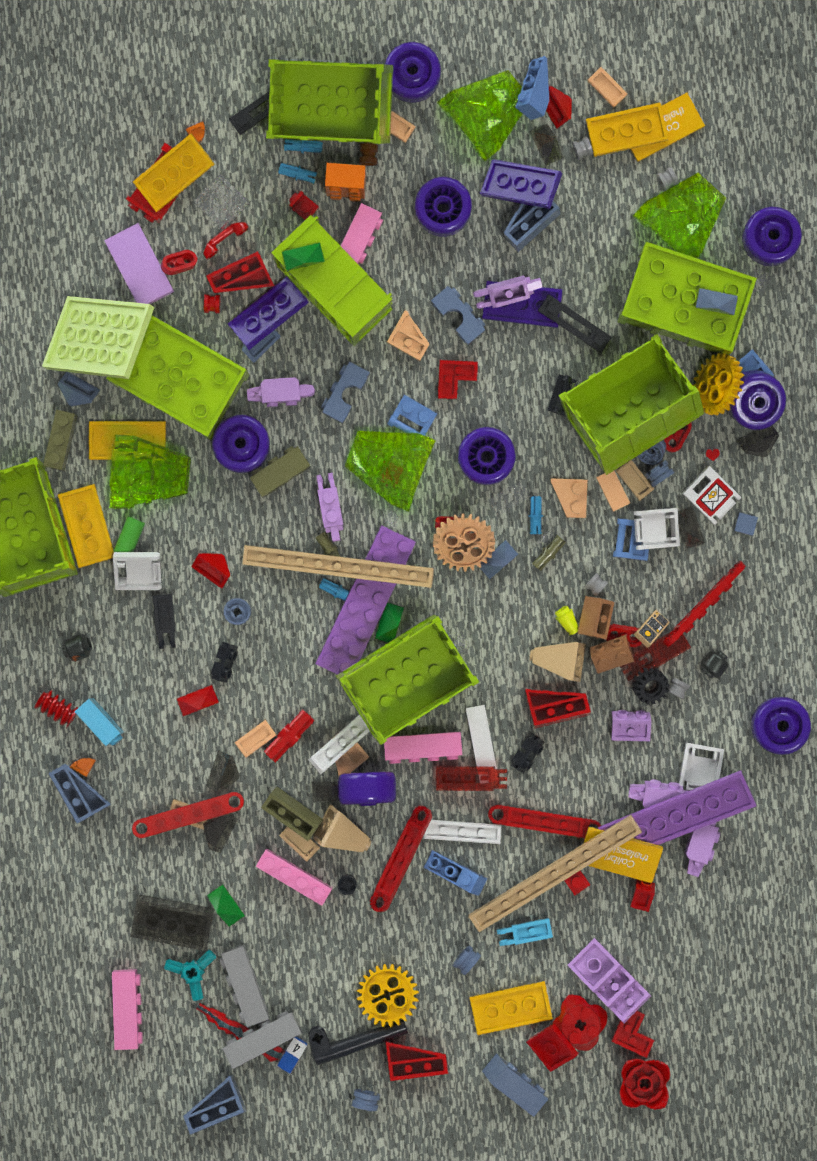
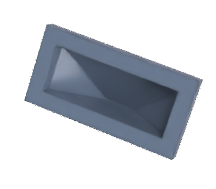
M699 288L696 308L734 315L738 296Z
M274 330L250 350L243 344L242 351L254 363L281 336Z
M66 372L58 382V386L70 406L91 403L100 392V389L69 372Z
M505 540L492 552V558L487 557V564L481 562L480 569L491 579L514 559L518 553Z

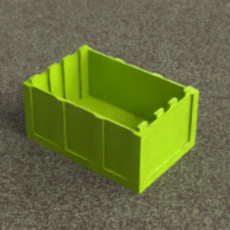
M269 59L270 93L268 131H266L267 139L287 138L339 142H371L373 144L390 143L393 65Z
M310 215L271 252L274 263L338 331L355 346L393 310L391 308L393 304L392 294L389 293L387 295L319 224V218L317 216L313 218ZM316 243L321 244L325 262L290 271L286 270L283 251Z
M645 242L639 254L640 260L624 308L617 322L621 324L627 323L648 330L651 334H660L684 342L690 347L696 346L717 354L725 353L730 355L733 352L757 278ZM699 288L738 296L734 315L696 308Z
M152 315L129 379L107 377L106 379L112 385L123 388L137 396L147 405L150 404L170 415L175 421L180 424L184 423L201 433L206 439L212 441L215 429L223 419L243 382H246L250 375L245 368Z
M658 334L651 337L650 341L634 351L625 353L621 356V359L597 374L593 373L588 377L589 379L570 391L559 395L566 418L606 475L704 415L698 389L695 385L692 386L663 346Z
M35 457L29 459V462L0 470V595L7 597L77 575L78 572L46 467Z
M429 616L336 675L337 680L362 720L380 745L385 743L387 738L406 726L415 724L417 719L439 705H445L450 701V698L461 691L479 683L477 677L471 673L441 625L442 621L439 616Z

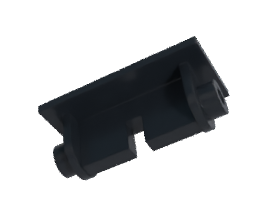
M559 374L547 411L566 416L559 395L573 389L577 380L572 379L570 376Z
M222 642V645H219L216 658L222 659L221 663L214 662L211 671L212 679L227 683L232 675L231 668L233 662L238 655V646Z
M534 734L527 736L521 745L526 752L523 753L518 750L511 760V766L524 774L525 771L532 767V761L535 756L542 752L545 742Z

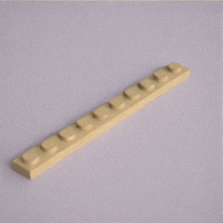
M244 545L242 563L244 565L432 588L434 568Z
M629 815L469 914L470 920L476 929L481 932L642 833L641 828L633 816Z

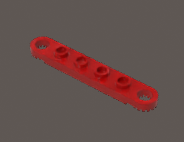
M738 561L734 568L732 567L662 642L669 647L684 632L688 633L694 627L693 622L697 618L699 620L703 618L707 613L706 609L710 605L714 606L720 600L719 595L723 591L726 593L733 586L731 582L745 569L746 565L742 561Z
M231 792L141 818L133 823L132 832L138 838H146L229 814L243 807L244 798L238 792ZM232 796H237L240 799L239 806L232 807L229 799ZM139 823L146 824V833L141 834L137 831Z
M493 805L488 811V817L494 824L585 838L590 824H595L597 827L601 826L598 821L505 805ZM495 809L503 811V817L500 820L492 817V812Z
M425 806L416 807L407 821L371 897L370 905L374 911L382 913L390 907L432 819V812L429 808ZM420 811L426 812V818L423 821L418 819ZM382 897L384 899V905H382L383 907L378 908L376 905V901L378 898Z

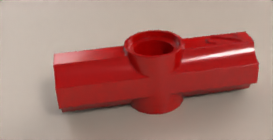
M302 710L290 724L288 723L278 733L277 738L266 748L264 753L276 763L289 748L291 749L305 730L315 720L306 711Z

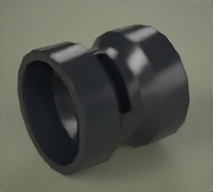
M350 874L341 876L337 884L338 890L344 895L352 894L357 887L356 879Z

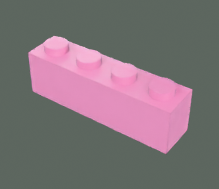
M362 203L341 244V247L357 264H363L367 256L364 252L367 246L371 247L375 236L372 235L375 229H380L383 222L381 212Z
M461 732L390 736L384 743L385 761L389 760V764L401 763V759H408L409 762H420V758H428V761H438L439 757L447 756V760L458 759L459 755H462Z
M267 848L256 865L257 868L321 906L333 888Z
M137 969L114 970L112 972L114 1050L138 1049L140 1044L143 1043V1033L139 1032V1024H142V1013H138V1005H141L142 1002L141 993H138V986L141 985V975L137 974Z

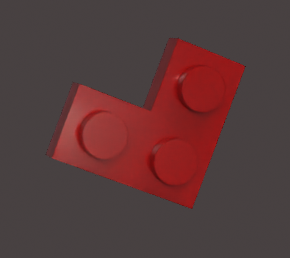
M440 360L438 399L457 400L458 381L477 382L478 362Z
M637 1010L625 1023L620 1020L611 1042L647 1058L655 1040L638 1032L645 1014Z

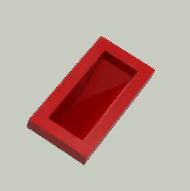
M550 86L549 103L546 112L557 129L571 119L572 99L553 86Z
M199 553L191 566L221 589L231 576L223 554Z
M213 685L177 698L183 717L219 703Z

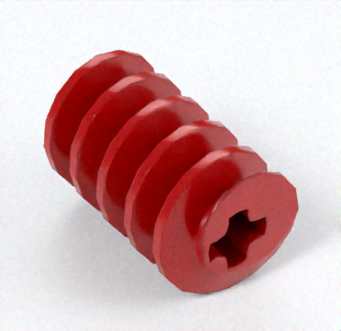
M52 690L48 693L44 691L34 708L38 709L41 707V713H45L48 710L47 717L54 715L53 720L55 722L61 719L60 725L63 726L67 723V729L77 715L75 711L78 707L71 710V702L65 706L66 699H62L59 702L58 694L51 697Z

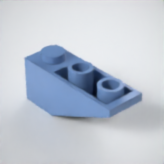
M545 56L531 60L515 107L530 120L544 116L549 103L548 65Z
M433 850L424 866L427 870L478 896L487 881L486 877Z

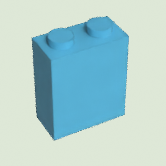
M89 698L75 711L105 746L110 744L112 746L116 745L123 738L121 734L124 731L94 698Z

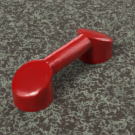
M245 222L229 225L207 243L203 252L204 257L207 260L213 257L219 251L216 247L217 244L233 232L237 237L242 235L249 229V226Z

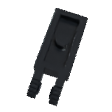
M173 594L153 596L159 649H164L165 646L163 633H170L171 648H176Z

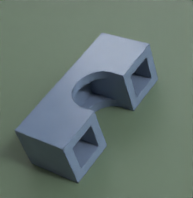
M447 286L431 300V304L442 317L453 311L458 312L462 316L463 322L455 332L469 346L485 332V323L480 317L475 318L471 313L473 311L471 306L467 302L463 304L459 299L461 295L454 287L451 289Z
M350 361L348 365H343L339 373L342 375L339 382L335 381L330 389L333 392L329 399L326 398L321 406L324 409L322 412L324 415L341 424H344L352 409L351 405L343 401V391L349 387H354L361 391L370 375V372Z

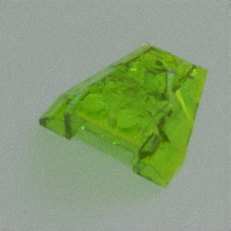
M507 70L452 90L440 99L437 104L448 117L454 120L473 144V149L485 162L501 149L504 141L523 115L522 112L515 108L522 86L510 71Z
M698 172L647 200L633 217L646 229L649 227L674 251L698 258L705 248L726 197Z
M358 430L345 467L389 504L409 512L416 495V489L436 440L419 433Z
M115 435L114 444H112L109 475V508L131 509L134 508V505L145 502L147 505L152 503L153 500L161 498L166 500L188 494L191 457L137 436Z

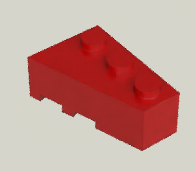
M258 251L206 275L214 293L274 286Z
M525 689L534 729L589 716L591 713L586 693Z
M386 1041L390 1081L448 1074L445 1053Z

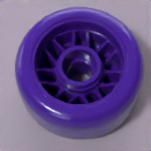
M418 42L403 43L395 47L386 58L385 64L393 65L392 95L397 99L408 103L421 102L428 99L438 88L441 79V65L435 52L428 46ZM410 67H414L418 72L411 75L407 70Z
M450 177L433 178L427 181L416 195L414 203L415 216L420 226L432 235L439 237L454 235L461 231L470 219L472 211L470 194L466 187L456 179ZM440 204H446L448 210L440 212L437 207Z
M766 207L754 213L745 224L742 234V243L747 255L754 262L763 266H778L787 262L799 249L802 239L801 226L796 217L788 210L780 207ZM769 231H774L778 238L776 240L770 239L768 236Z
M749 370L743 372L744 376L740 380L744 384L739 387L742 391L737 393L740 398L734 399L735 405L730 404L728 413L737 423L745 428L752 430L766 429L775 424L783 415L786 407L785 390L775 377L764 371ZM760 397L759 403L754 405V401Z
M234 415L223 420L215 429L212 437V450L217 461L227 470L235 473H248L259 468L267 459L270 451V438L265 427L257 419L247 415ZM240 438L246 441L245 447L241 449L235 445L236 441Z
M481 427L471 431L462 440L458 450V464L462 473L473 483L484 486L494 485L503 481L511 473L516 460L515 447L511 439L501 430L492 427ZM489 452L492 455L491 461L484 462L481 459V454Z
M773 697L765 700L757 707L752 716L751 730L755 741L761 748L773 754L787 755L796 752L807 742L811 732V720L807 710L798 701L788 697ZM784 720L787 727L784 731H779L777 725L780 721Z
M393 772L341 774L338 778V797L342 805L359 804V806H375L379 803H393L396 800V777Z

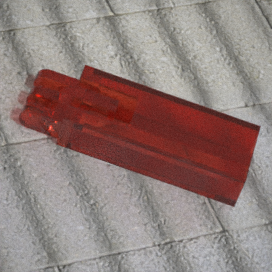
M667 633L655 640L648 648L645 646L633 653L634 662L619 666L623 668L628 665L629 668L622 671L624 675L630 671L632 672V675H629L626 679L630 681L634 679V676H639L637 672L641 671L643 673V668H647V670H649V667H653V669L658 668L690 649L691 646L684 634L669 647L662 642L669 634ZM650 653L651 657L654 660L646 664L645 666H642L649 661L647 657L641 661H639V659L645 656L646 654Z
M438 765L436 766V790L494 791L495 789H507V784H500V781H507V777L500 776V773H507V769H495V766ZM476 775H481L480 781L488 780V783H476Z

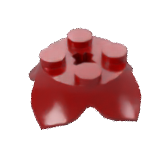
M569 994L562 1002L560 1016L556 1017L552 1024L555 1023L574 1048L581 1051H589L597 1044L599 1034L607 1024L608 1016L606 1010L596 1004L590 1005L583 997ZM577 1020L585 1022L583 1028L575 1027Z
M637 1058L628 1060L621 1070L623 1082L620 1087V1097L623 1105L630 1108L645 1105L653 1110L665 1108L669 1099V1092L666 1087L667 1082L670 1080L669 1066L659 1060L644 1061ZM642 1079H649V1081H647V1083L649 1084L648 1086H640L639 1084H641L640 1081Z

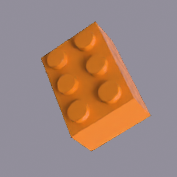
M327 163L325 189L326 195L330 196V199L341 200L342 197H346L350 201L356 202L365 199V165Z

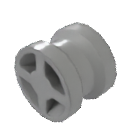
M584 137L579 142H572L578 160H581L583 156L593 155L588 137Z
M668 167L663 173L659 172L656 174L664 191L668 190L671 185L679 184L678 178L671 167Z
M595 573L584 587L590 589L596 597L608 582L600 579L599 574Z
M673 677L671 680L672 685L668 687L669 693L684 700V693L690 688V685Z

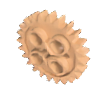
M462 513L459 519L456 515H454V520L447 518V524L441 522V528H436V534L433 535L434 554H437V559H443V565L449 563V569L456 566V571H459L460 567H463L465 572L467 567H470L473 571L474 565L481 568V562L487 564V557L492 558V552L495 551L494 532H491V526H486L485 520L479 522V516L472 519V514L468 518H465L464 513Z

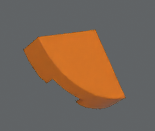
M203 121L186 129L188 135L192 134L199 144L205 135Z
M82 758L75 761L70 768L87 777L96 760Z

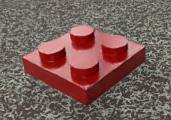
M555 1023L530 1037L526 1042L550 1072L574 1059L579 1054Z

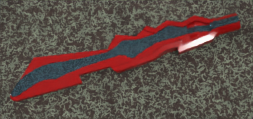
M199 1003L196 1007L197 1010L206 1015L209 1022L215 1023L218 1029L225 1030L226 1034H233L237 1040L244 1037L242 1033L250 1030L245 1025L225 1017L226 1014L214 1008H209L202 1003ZM277 1046L262 1055L272 1062L281 1060L286 1051Z

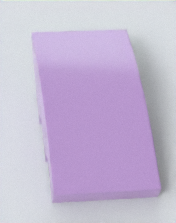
M139 223L104 240L136 303L152 304L174 292Z
M595 938L568 964L571 970L623 1023L651 997L638 981Z

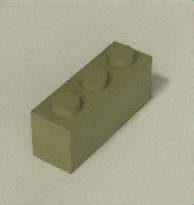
M56 410L43 466L65 472L78 417L76 414Z
M293 446L289 447L283 452L284 456L279 459L277 456L267 462V467L264 469L259 467L251 473L253 476L250 479L262 498L311 467L298 446L296 448Z
M276 787L270 793L261 807L307 841L310 840L324 820L279 787Z

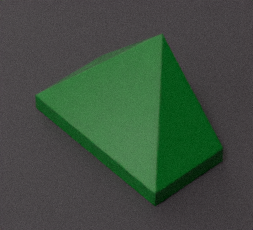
M320 243L282 252L287 271L325 262Z
M391 603L386 604L375 639L384 642H390L395 639L404 607Z
M221 885L207 895L216 913L229 927L245 916L224 885Z

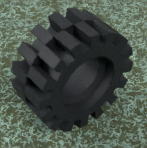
M649 667V670L643 668V673L638 671L639 676H634L635 681H632L634 686L632 689L640 701L646 704L651 702L653 705L656 704L655 700L661 702V697L665 699L666 695L664 693L669 692L667 687H670L661 670ZM652 680L657 681L654 689L650 691L644 690L648 682Z

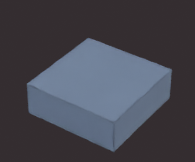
M739 512L734 531L753 536L758 517Z

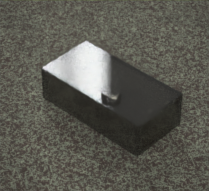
M139 895L136 901L130 937L207 951L215 909Z

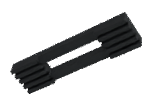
M270 91L229 118L239 135H242L269 116V108L253 119L249 113L269 100Z
M547 295L538 309L539 313L557 323L599 353L603 352L612 338L550 295ZM563 311L591 330L592 333L587 337L559 318V313Z

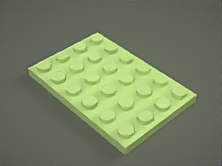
M67 296L42 367L48 370L129 379L155 307L144 303Z

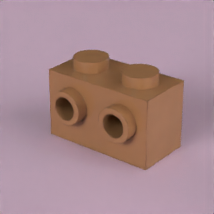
M585 596L577 634L607 640L614 602Z
M626 635L590 647L591 659L598 674L634 662L633 652Z

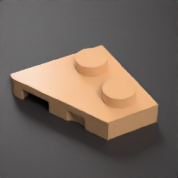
M406 310L387 341L391 346L418 361H421L430 345Z
M550 479L567 518H586L588 480Z
M358 742L335 762L338 776L351 773L369 758V755Z

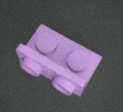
M626 710L612 711L611 740L650 741V712L643 710L636 712Z

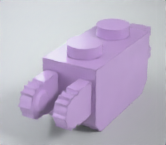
M523 275L487 285L488 288L474 291L473 294L474 297L490 295V299L477 303V308L489 306L497 308L530 298V295L534 294L533 290L543 286L540 278L530 280V277Z
M295 377L264 379L261 386L247 389V399L252 402H262L267 407H278V403H286V406H296L297 402H301V398L313 397L315 389L312 385H300L299 380Z
M328 473L331 488L323 489L321 475H316L324 528L326 533L331 532L333 542L340 541L339 531L343 530L344 525L333 473Z
M652 779L645 781L644 784H630L628 796L629 798L642 801L644 808H647L688 791L683 790V786H680L678 783L670 782L666 784Z
M716 822L690 833L684 852L689 859L688 874L699 877L704 865H707L708 861H712L715 852L712 848L714 842L717 843L720 837L719 828L715 826Z

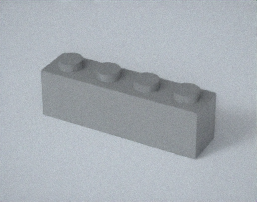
M243 944L222 952V957L219 958L222 968H226L228 972L226 980L229 987L232 986L235 994H232L235 1005L240 1006L241 1012H239V1017L242 1024L246 1023V1026L249 1027L269 1020L270 1016L245 945Z
M285 1011L277 1015L278 1019L271 1023L269 1019L260 1024V1029L254 1031L252 1028L242 1033L243 1038L237 1040L235 1037L225 1042L227 1046L222 1049L232 1069L302 1034L303 1031L294 1013L288 1014Z

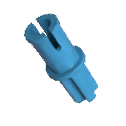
M285 138V151H301L304 154V152L321 153L323 150V143L320 141Z
M285 163L280 164L278 171L281 175L296 178V181L299 179L314 184L315 179L308 177V175L313 177L317 175L316 171Z
M532 496L530 498V515H528L530 517V534H542L541 518L543 515H541L542 498L540 496Z
M325 578L319 584L320 589L333 595L335 599L337 597L345 601L350 592L343 588L341 584L337 585Z

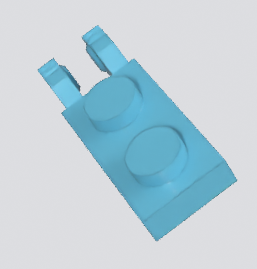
M549 918L497 929V934L502 935L513 932L514 937L513 939L499 941L500 946L518 945L553 937Z

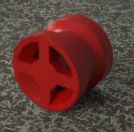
M205 294L204 313L215 312L220 314L221 296Z

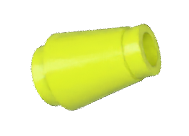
M564 606L555 612V619L569 635L578 632V624L572 609Z

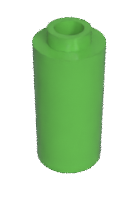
M127 516L113 552H134L145 523Z

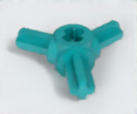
M208 950L197 961L193 959L191 962L186 961L185 964L167 959L164 969L180 974V978L185 979L186 984L190 986L192 1000L198 1001L204 998L200 982L203 980L204 969L216 959V955L213 951ZM194 968L197 974L191 977L189 976L190 972L188 973L187 970Z

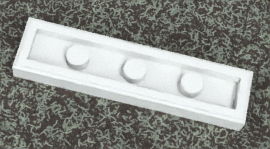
M485 705L466 708L480 784L498 781L499 777Z
M358 715L308 759L320 774L326 771L369 732L361 716Z
M431 820L424 834V839L500 844L502 825Z

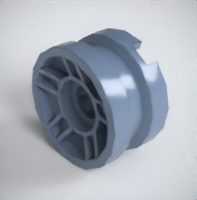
M662 440L638 455V458L649 465L660 463L666 450L665 441Z
M667 460L644 475L646 479L651 481L650 485L652 488L675 473L673 469L668 467L669 463Z
M240 598L231 599L224 607L225 619L233 625L246 623L251 616L250 605ZM239 608L241 614L235 615L234 610Z
M469 945L457 957L452 966L461 970L460 973L466 975L479 960L481 954L475 953L473 947Z
M355 1089V1099L352 1100L351 1106L367 1111H377V1101L380 1100V1094L374 1095L375 1092Z

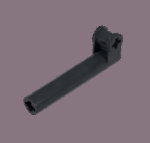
M402 1019L400 1020V1025L393 1022V1027L387 1024L385 1027L381 1026L329 1043L324 1028L314 1026L309 1031V1042L316 1065L318 1066L406 1035L408 1031ZM315 1033H318V1035L321 1036L320 1040H317V1038L314 1037Z

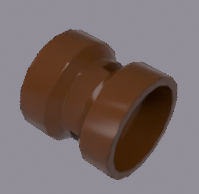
M371 143L360 144L359 151L362 156L359 157V164L376 166L378 164V158L376 157L378 145Z

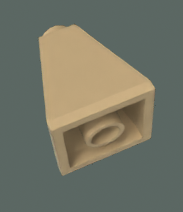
M571 642L536 647L530 652V661L565 679L581 682L586 644Z
M330 804L323 817L324 820L316 830L313 839L322 847L356 852L367 851L371 845L370 838L335 806Z

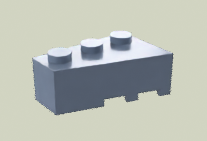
M554 201L550 209L521 204L504 231L505 239L519 252L560 215V208Z
M64 764L48 773L76 824L111 805L68 765Z
M496 1053L482 1072L494 1087L534 1117L548 1100L544 1094L546 1090L539 1084L534 1085L531 1083L532 1079L529 1076L518 1072V1068L511 1062H506Z
M233 1075L226 1078L225 1081L183 1116L190 1134L197 1133L247 1112Z

